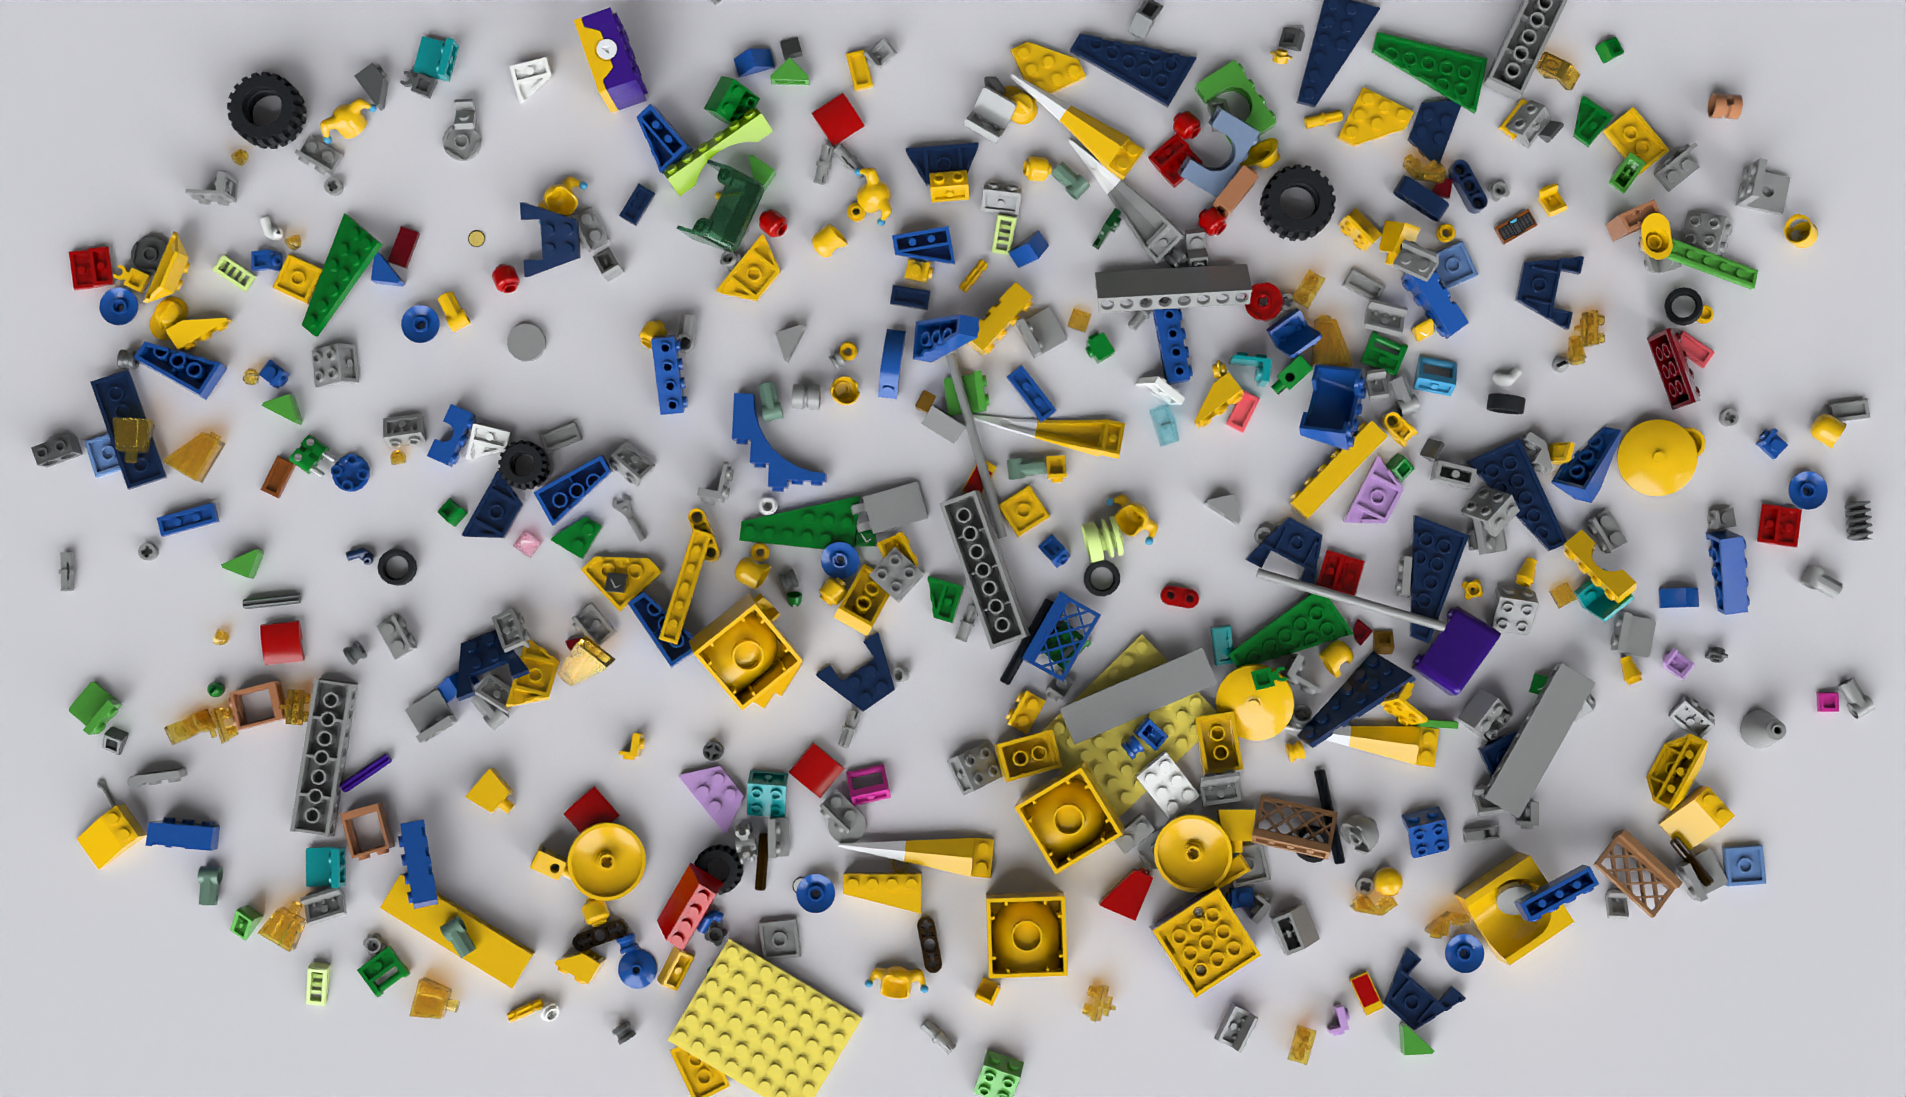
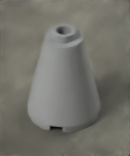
M1755 710L1743 717L1740 733L1742 739L1748 745L1762 749L1782 739L1786 734V726L1771 713L1764 710Z

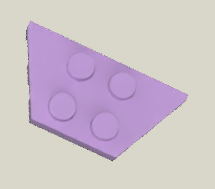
M1377 456L1343 522L1387 523L1404 489L1395 480L1392 472L1384 465L1381 457Z
M721 766L681 774L679 778L725 834L728 833L745 796Z

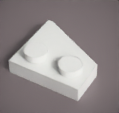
M547 57L509 66L520 103L529 98L552 77Z
M1160 376L1138 378L1135 383L1138 387H1149L1152 389L1150 394L1170 405H1182L1185 399L1179 394L1180 391L1169 386L1166 383L1167 381Z
M473 423L466 459L469 460L506 451L504 448L509 446L512 432Z

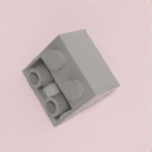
M1480 688L1458 716V719L1483 741L1489 743L1498 736L1500 730L1509 722L1513 714L1498 697Z
M1305 902L1269 916L1283 953L1287 956L1309 947L1320 939Z

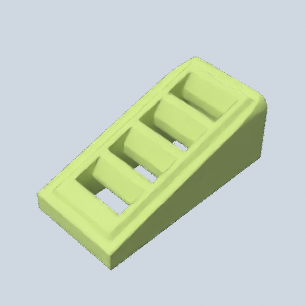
M998 214L991 252L1009 255L1008 252L1012 248L1017 222L1016 216ZM1001 220L1012 222L1011 226L1001 224ZM1000 228L1008 229L1010 233L1000 232ZM998 236L1009 237V241L1000 240ZM997 243L1008 245L1007 249L996 246Z
M224 254L212 269L245 292L256 279L254 274ZM227 262H229L230 265L223 273L221 271L222 268L225 266ZM233 266H235L236 270L233 272L231 277H229L228 273L233 268ZM239 271H242V275L239 277L237 281H235L234 278L236 277V275L239 273ZM248 275L249 278L246 281V283L244 285H241L240 283L242 282L244 277Z
M311 962L308 966L306 1004L326 1005L330 963ZM314 978H319V979H323V980H322V981H317V980H314ZM313 986L322 987V989H315ZM312 994H321L322 997H313Z

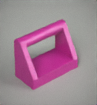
M884 763L846 772L850 797L854 806L891 798ZM878 772L882 773V784L854 790L852 778Z

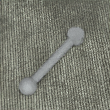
M98 781L97 787L103 790L113 808L116 805L105 787V781Z

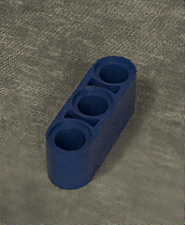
M1464 160L1455 161L1448 169L1449 178L1453 179L1452 183L1467 210L1472 214H1477L1487 206V197L1469 164ZM1455 167H1460L1462 174L1456 173ZM1464 183L1471 185V191L1464 188ZM1473 200H1478L1481 207H1476L1473 204Z
M1405 175L1393 190V194L1397 198L1436 222L1440 221L1449 207V203Z

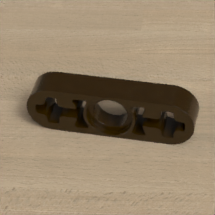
M923 916L918 920L917 929L924 965L928 972L936 973L942 967V960L935 923L931 917ZM924 920L931 923L932 926H929V934L933 932L934 936L927 935L922 938V934H926L925 928L920 926ZM927 939H932L935 942V947L932 950H927L924 947V942ZM937 951L938 955L934 954V960L938 961L939 964L936 965L935 969H932V966H928V963L931 961L930 955L926 957L925 953L932 954Z
M617 919L581 932L573 938V947L578 951H585L615 940L627 933L628 925L624 920ZM616 923L619 926H623L620 934L618 931L612 932V937L610 938L609 930L615 928ZM597 930L605 932L604 940L599 941L596 939L595 932ZM588 933H591V940L594 944H591V941L584 944L585 947L577 944V941L580 940L579 937L586 939L590 937Z

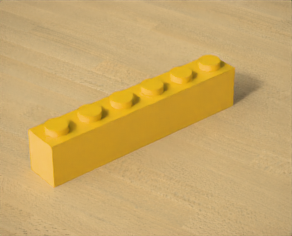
M1372 420L1368 423L1364 421L1358 427L1354 446L1350 447L1349 451L1337 449L1330 456L1332 460L1328 464L1324 462L1317 469L1319 473L1314 478L1310 476L1304 482L1306 487L1301 492L1297 490L1290 497L1292 501L1289 504L1305 520L1388 437Z

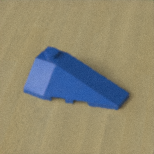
M1604 426L1588 441V445L1581 452L1577 451L1574 454L1575 457L1568 464L1564 463L1559 468L1551 481L1552 484L1576 500L1592 503L1602 487L1623 433L1622 430Z

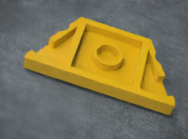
M761 234L720 284L716 292L757 302L779 276L781 271L763 234Z
M532 638L528 640L530 647L526 648L523 645L520 659L530 670V673L513 679L506 703L507 707L548 700L550 697L559 661L549 655L543 647H539L534 643Z

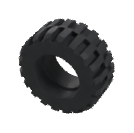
M256 72L251 74V78L247 76L242 78L243 82L240 85L237 83L234 86L235 92H230L228 97L231 99V103H227V109L230 111L227 115L228 119L232 122L231 126L249 143L263 149H267V147L277 149L278 145L282 147L288 145L287 141L289 140L293 142L296 139V133H301L303 130L301 124L306 123V117L303 114L307 113V109L303 105L305 101L299 94L300 92L289 81L275 73L271 75L269 72H262L259 75ZM266 96H278L282 102V110L279 117L269 125L257 126L253 122L252 117L253 109L257 102Z
M1298 164L1292 168L1290 166L1284 167L1282 171L1276 172L1270 178L1262 192L1260 213L1265 218L1263 222L1266 226L1269 225L1271 227L1270 231L1273 234L1277 232L1280 234V238L1284 239L1287 237L1289 241H1296V239L1304 241L1308 237L1316 236L1328 224L1335 210L1336 196L1333 195V185H1328L1329 179L1326 176L1322 177L1320 175L1321 171L1318 169L1312 171L1311 166L1308 165L1302 168ZM1299 187L1309 192L1315 203L1312 215L1306 219H1295L1288 216L1280 204L1281 195L1286 189Z

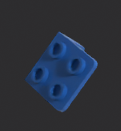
M1298 308L1266 329L1274 346L1290 358L1300 356L1304 350L1315 345L1322 338V334L1307 324L1302 312Z
M1439 806L1401 815L1402 822L1408 831L1410 852L1413 858L1449 849L1447 821Z

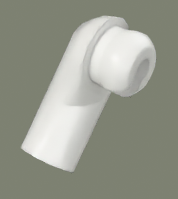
M269 217L260 219L266 237L273 240H281L283 238V230L272 227Z
M1514 367L1509 374L1495 373L1493 381L1499 386H1510L1522 372Z

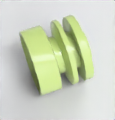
M1114 516L1108 517L1109 526H1107L1104 518L1101 519V528L1099 529L1094 521L1081 524L1085 546L1091 563L1104 560V551L1106 550L1109 556L1113 558V548H1115L1118 556L1124 554L1122 533Z

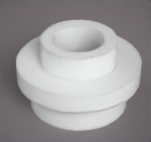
M765 496L759 501L758 507L762 514L772 515L776 512L778 504L773 497ZM767 502L772 504L770 509H765Z
M553 1002L545 1004L540 1011V1017L548 1022L555 1020L559 1015L558 1006Z

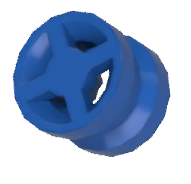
M1134 735L1130 737L1129 741L1121 744L1132 760L1138 752L1145 750Z
M635 933L616 939L617 943L620 944L621 954L639 948V944L635 942Z

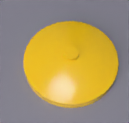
M1660 419L1645 421L1634 426L1622 438L1617 451V466L1623 480L1635 491L1648 496L1669 495L1683 488L1692 478L1698 460L1696 445L1690 434L1680 425Z
M1246 664L1237 667L1226 675L1218 688L1216 696L1217 712L1219 714L1234 711L1238 737L1258 741L1274 737L1287 726L1292 717L1294 695L1287 680L1284 682L1274 680V687L1255 691L1251 671L1269 666ZM1279 672V677L1284 678V676Z
M1185 814L1178 816L1162 828L1156 839L1154 858L1158 871L1169 884L1186 892H1202L1215 887L1225 878L1232 863L1233 850L1227 832L1218 822L1204 815Z
M612 822L598 823L584 829L572 842L567 856V869L573 884L587 897L600 901L616 900L629 894L639 884L646 866V854L640 839L629 828Z

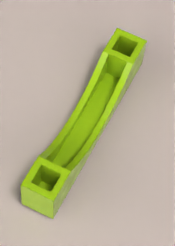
M757 108L751 109L741 119L731 122L728 128L714 134L713 138L708 142L701 143L695 151L685 154L682 160L668 166L663 174L677 194L681 196L696 185L703 167L719 151L737 143L758 142L773 132V130Z

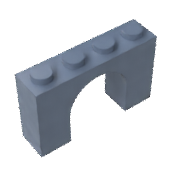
M1219 106L1208 123L1229 136L1232 142V153L1229 159L1223 165L1212 168L1206 167L1187 156L1177 171L1181 177L1216 198L1225 189L1230 179H1233L1238 173L1240 163L1247 159L1248 151L1252 145L1254 146L1257 143L1260 133L1253 126Z

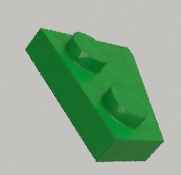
M1583 95L1579 105L1573 137L1589 148L1612 120L1613 116Z
M585 516L552 537L551 541L579 558L584 559L603 526Z
M928 576L933 617L953 624L964 587Z

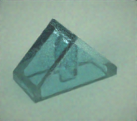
M1164 405L1149 410L1160 447L1178 442L1176 421L1169 406Z

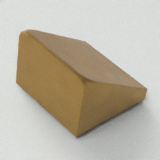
M926 390L922 391L915 404V408L928 413L936 396Z
M1373 631V651L1377 654H1392L1395 647L1393 631Z

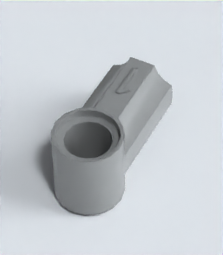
M681 314L677 339H680V343L685 339L690 340V345L687 348L681 347L682 353H690L695 348L694 340L698 316Z
M1406 376L1389 382L1396 398V408L1401 417L1420 410L1418 398L1412 393Z
M1808 565L1800 580L1802 585L1810 589H1817L1831 598H1836L1843 588V583L1826 575L1824 570L1814 565Z
M1855 678L1845 680L1838 685V688L1848 702V710L1854 718L1859 719L1875 709L1873 701L1867 695H1864Z
M478 695L471 700L484 716L485 722L493 730H496L509 718L508 714Z

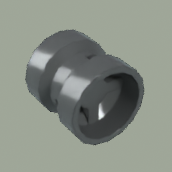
M1304 704L1296 705L1289 721L1291 726L1296 729H1303L1311 719V709Z

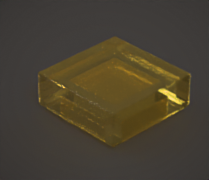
M1073 308L1067 327L1085 333L1091 314Z
M1568 582L1549 591L1558 608H1562L1577 599Z

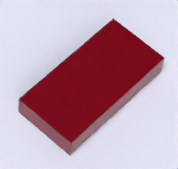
M401 226L388 262L407 269L420 233Z

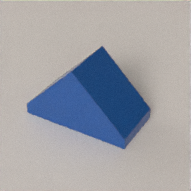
M750 48L734 58L739 78L775 68L770 49Z
M1037 230L1011 249L1008 254L1016 266L1020 268L1039 259L1049 245L1040 231Z
M377 252L373 260L371 281L376 284L403 287L405 283L384 256Z
M1698 588L1659 589L1660 608L1699 607Z
M458 672L448 676L437 686V689L447 703L457 698ZM476 676L472 678L473 686L480 682Z
M1147 717L1133 731L1155 751L1168 738V735Z

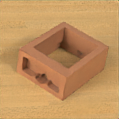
M1243 165L1216 198L1212 207L1216 208L1227 219L1259 178L1256 175L1257 172L1252 167Z
M1655 199L1626 211L1605 224L1613 242L1641 230L1642 222L1648 215L1652 213L1661 214Z
M273 681L229 693V705L233 708L235 715L233 716V722L238 730H245L289 718L281 681ZM268 689L274 717L248 723L242 696Z
M383 802L340 814L352 859L358 857L360 861L371 858L370 854L374 852L382 855L389 853V848L395 847ZM377 812L385 845L361 851L352 819Z

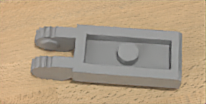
M186 768L140 773L128 778L127 783L129 787L134 788L145 785L147 782H149V785L161 784V780H168L169 783L181 781V777L187 775Z

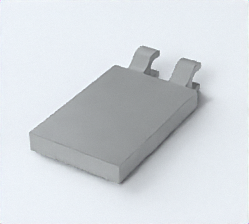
M917 482L862 497L863 503L851 507L853 515L866 511L868 522L856 525L858 533L871 529L872 534H877L928 519Z

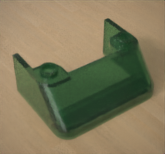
M708 160L707 164L718 171V181L725 185L710 219L700 218L696 221L692 230L679 225L677 229L695 241L727 252H734L739 248L763 196L764 186L758 180L731 166Z

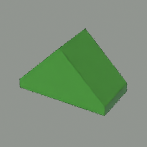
M791 58L787 59L770 75L772 84L810 85L809 76Z
M1630 152L1612 173L1608 183L1624 194L1646 163Z
M750 155L749 160L757 197H760L776 176V172L755 156Z
M287 394L265 401L261 405L294 423L301 425L303 422L296 398L293 395Z
M255 549L223 563L221 566L231 572L254 579L264 552L263 550Z
M249 905L240 907L236 910L230 931L246 941L263 918V915Z
M1403 1022L1399 1024L1401 1053L1404 1055H1423L1435 1052Z

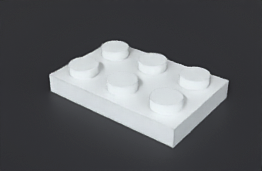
M1165 751L1135 775L1170 820L1200 796Z

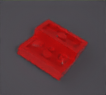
M841 93L811 113L832 146L840 143L865 126L844 93Z
M1177 133L1148 157L1154 167L1173 188L1185 180L1177 171L1187 156L1203 164L1202 160L1190 149L1189 144Z
M109 247L88 248V250L69 252L74 291L114 285Z
M1762 504L1757 542L1797 548L1802 509Z
M1327 550L1316 585L1356 596L1365 561Z
M299 620L260 625L261 646L265 665L304 661L305 656L301 642L303 635Z
M812 743L789 770V773L816 796L821 798L845 768L819 746Z
M595 786L563 813L579 833L594 824L613 822L620 816Z

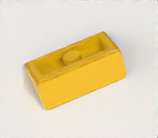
M674 946L657 981L662 986L678 991L695 956Z

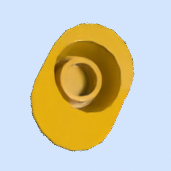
M1015 86L1004 87L1006 93L1003 96L1017 104L1011 120L1021 125L1032 122L1037 115L1036 102Z
M1268 138L1256 143L1254 146L1252 145L1248 151L1247 159L1241 162L1240 166L1255 165L1261 169H1266L1279 161L1280 155L1277 151V139Z
M1660 213L1648 215L1641 225L1642 237L1640 246L1651 258L1662 260L1669 256L1673 248L1670 225L1666 217Z
M169 297L161 301L156 306L149 322L151 333L160 340H169L170 337L165 330L181 320H186L188 315L186 303L177 297Z

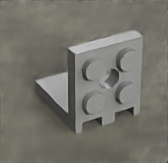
M1760 158L1743 169L1741 176L1743 181L1740 183L1738 191L1739 200L1736 202V206L1782 215L1791 177L1765 172L1768 160ZM1763 188H1768L1771 191L1770 197L1763 195Z

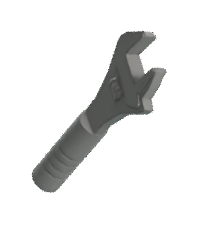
M622 494L624 502L619 504L613 498V508L627 518L639 541L645 540L647 537L632 514L631 498L628 499Z

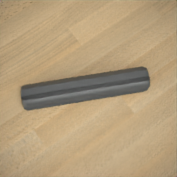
M299 593L247 598L243 599V608L253 609L301 603V596Z

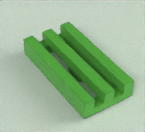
M1428 719L1427 722L1415 724V726L1458 729V722Z

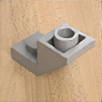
M1204 228L1185 230L1188 267L1208 266Z
M1531 432L1525 433L1521 441L1525 443L1524 445L1527 448L1537 450L1530 461L1534 470L1542 474L1543 472H1550L1553 467L1546 441Z

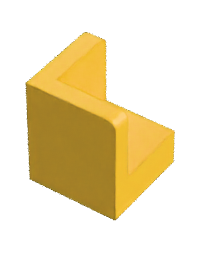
M983 977L975 992V998L993 1006L1001 985Z

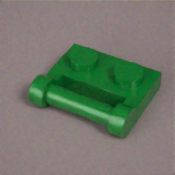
M1372 331L1360 363L1375 369H1385L1387 374L1395 377L1408 345L1404 343L1401 345L1378 335V332ZM1377 342L1398 351V355L1375 347L1374 343Z
M1066 621L1058 628L1057 632L1069 630ZM1077 630L1072 631L1073 639H1083L1084 636ZM1070 633L1058 635L1061 646L1072 643ZM1056 636L1051 637L1046 642L1048 649L1059 646ZM1088 639L1085 645L1083 646L1081 652L1084 650L1085 647L1088 648L1090 646L1091 642ZM1060 649L1049 652L1053 662L1060 660ZM1073 649V651L1068 655L1067 658L1073 657V655H1074V653H1075L1074 649ZM1064 662L1058 663L1057 665L1065 671Z
M388 946L357 969L376 997L383 995V991L402 977L406 978L411 974L410 970L403 964L391 946ZM393 967L398 969L395 974L380 985L375 982Z

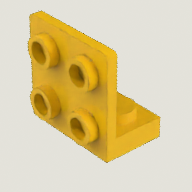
M1357 208L1349 215L1347 214L1338 224L1341 232L1345 236L1349 235L1354 240L1353 244L1364 252L1382 236Z
M1410 682L1400 687L1401 690L1396 694L1392 692L1386 696L1384 701L1380 703L1387 713L1393 714L1398 718V722L1405 726L1425 723L1428 720L1425 715L1406 701L1412 695V689L1415 684H1410Z
M1025 690V692L1020 691L1015 700L1018 703L1015 709L1011 708L1005 718L1008 719L1007 724L1027 735L1046 701Z

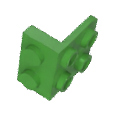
M980 370L974 371V374L961 376L971 412L986 411V406L990 405L989 395L984 393V387L987 386L986 375H982ZM952 377L945 378L944 387L948 414L951 416L962 415Z
M90 682L69 707V712L86 725L83 729L84 732L88 735L100 734L105 729L106 724L116 716L123 704L98 683Z
M987 1050L981 1072L974 1087V1093L983 1097H1013L1021 1078L1024 1062Z

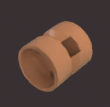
M1712 93L1708 101L1707 112L1709 118L1721 119L1724 116L1725 119H1738L1743 107L1742 96L1739 94H1728L1726 97L1722 93Z

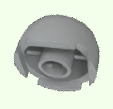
M1353 815L1341 824L1340 832L1348 844L1352 842L1356 846L1354 849L1357 852L1367 854L1378 843L1379 831L1374 819L1364 815Z

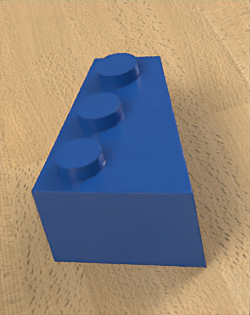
M649 104L637 116L660 173L663 174L668 166L676 164L682 160L685 154L693 150L655 106Z
M949 226L892 236L895 256L955 265Z
M163 817V820L148 822L145 846L164 845L168 848L173 846L207 851L216 850L218 847L220 826H214V822L202 821L201 824L194 823L195 820L183 819L182 822L175 821L176 818Z

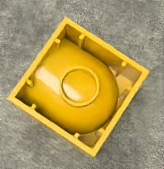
M750 593L746 594L689 640L693 654L741 710H744L803 662L796 648Z
M1085 761L1080 762L1023 796L1014 807L1055 875L1122 836L1125 828Z
M1521 852L1515 853L1454 894L1496 958L1509 966L1575 922L1563 904L1557 910L1543 914L1539 920L1534 922L1524 920L1521 914H1506L1498 908L1496 896L1499 889L1504 885L1519 882L1522 885L1524 883L1528 884L1536 890L1548 883L1532 857Z
M1064 893L986 894L989 978L1068 976Z

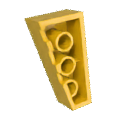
M1015 282L998 300L999 303L989 309L985 315L986 318L979 320L978 338L967 344L981 356L985 353L988 355L994 349L995 345L993 344L997 339L1001 341L1008 333L1006 329L1010 324L1014 326L1020 319L1018 315L1022 311L1026 312L1032 306L1033 296Z
M844 872L843 894L921 914L922 872Z

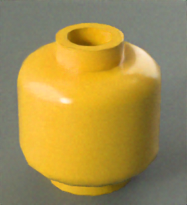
M1030 156L1023 163V175L1029 181H1045L1048 175H1051L1052 165L1049 164L1046 157Z
M659 320L647 321L639 333L640 342L645 347L652 349L651 339L653 336L668 335L667 330L664 328L665 324Z
M838 577L836 579L828 578L819 589L821 594L819 597L830 606L832 604L838 605L847 594L846 583Z
M592 898L586 899V904L581 908L585 922L593 927L605 924L610 915L605 901Z

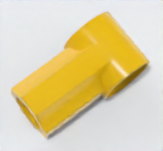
M452 291L446 292L437 298L446 315L445 319L453 332L471 324L469 317L464 309L460 307Z

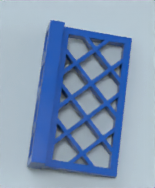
M1060 591L1022 659L1064 682L1101 614ZM1069 602L1077 607L1078 613L1067 616L1065 608ZM1090 613L1095 616L1092 623L1083 624L1081 615ZM1079 616L1082 626L1071 629L1068 619ZM1066 619L1069 630L1057 632V622ZM1083 629V639L1074 642L1072 631ZM1070 633L1072 643L1061 646L1058 635ZM1056 636L1059 646L1048 649L1046 644L1048 638ZM1073 645L1075 651L1073 657L1065 659L1062 648ZM1060 649L1063 659L1052 662L1049 652ZM1047 653L1048 664L1040 665L1035 662L1039 655ZM1064 662L1065 671L1060 676L1054 672L1053 665Z

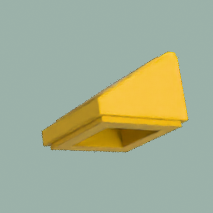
M1428 319L1412 328L1411 332L1417 342L1433 335L1432 319Z

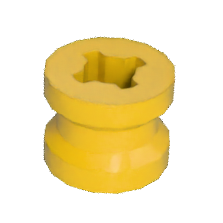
M1300 740L1295 741L1294 744H1285L1286 754L1290 763L1295 762L1298 758H1306Z

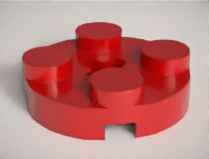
M1266 282L1258 283L1252 286L1250 304H1245V308L1252 318L1267 322L1280 313L1284 300L1280 290L1275 285ZM1267 297L1268 304L1260 306V298L1265 299Z

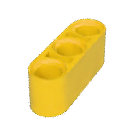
M692 509L688 514L692 531L695 528L702 531L707 530L711 533L712 536L708 549L715 548L716 550L715 557L708 558L706 552L704 559L709 562H716L721 557V550L708 517L701 509ZM699 512L702 514V520L696 523L693 521V516Z

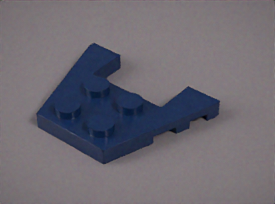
M520 202L521 220L539 219L541 226L543 259L523 260L525 277H531L581 258L578 219L552 212L527 202Z
M1584 257L1524 262L1515 301L1565 330L1570 329L1573 312L1553 307L1561 271L1577 275L1581 274Z
M1287 517L1245 560L1262 568L1270 551H1273L1303 567L1304 570L1299 580L1314 584L1323 535Z
M496 630L461 643L456 693L459 701L476 695L472 682L473 677L507 663L513 679L530 673V670L514 650L506 653L503 651Z
M878 632L863 641L874 659L841 681L831 665L816 674L819 679L863 712L895 690Z
M1406 947L1383 1004L1413 1030H1416L1436 1018L1437 1015L1448 1011L1457 1003H1461L1466 998L1453 986H1450L1439 1000L1435 999L1409 976L1422 959Z

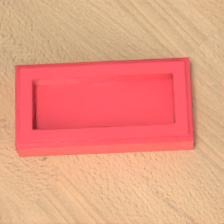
M1684 330L1681 331L1679 335L1682 350L1686 352L1688 359L1704 368L1715 352Z
M1243 390V398L1235 404L1226 422V425L1242 433L1260 400L1259 397Z

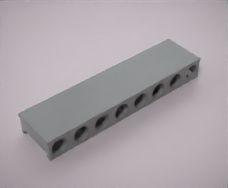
M1247 264L1095 272L1099 313L1250 304L1252 286ZM1239 293H1246L1247 297L1244 299H1238L1236 298V295ZM1223 294L1227 299L1218 300L1217 296ZM1204 295L1208 299L1206 301H1199L1198 297ZM1185 296L1189 300L1187 302H1180L1178 299ZM1166 297L1170 301L1168 303H1161L1159 300ZM1144 298L1151 301L1146 305L1140 303ZM1127 299L1132 303L1125 306L1121 304V301ZM1108 300L1113 304L1105 307L1102 305V302Z
M1199 648L1059 709L1074 744H1077L1218 684L1203 648Z
M1563 663L1556 664L1481 797L1520 818L1596 682Z
M323 678L314 679L290 828L292 832L296 831L327 837L334 836L341 794L340 784L343 782L358 683Z

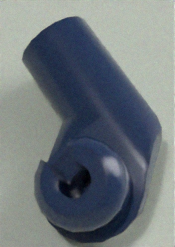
M364 547L346 552L348 561L359 558L364 564L370 565L375 559L373 553Z

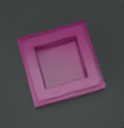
M1838 692L1816 693L1817 712H1839Z

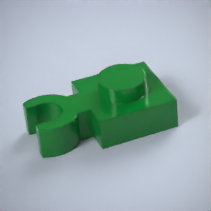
M1270 667L1251 671L1255 691L1274 687V680L1279 682L1286 681L1287 677L1281 678L1278 675L1279 671L1285 670V667H1278L1275 672H1272Z

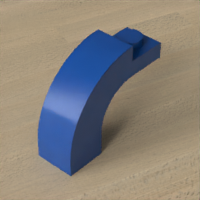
M887 329L880 368L878 397L897 399L906 331Z

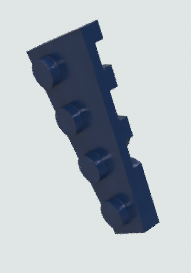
M1520 727L1477 748L1491 778Z

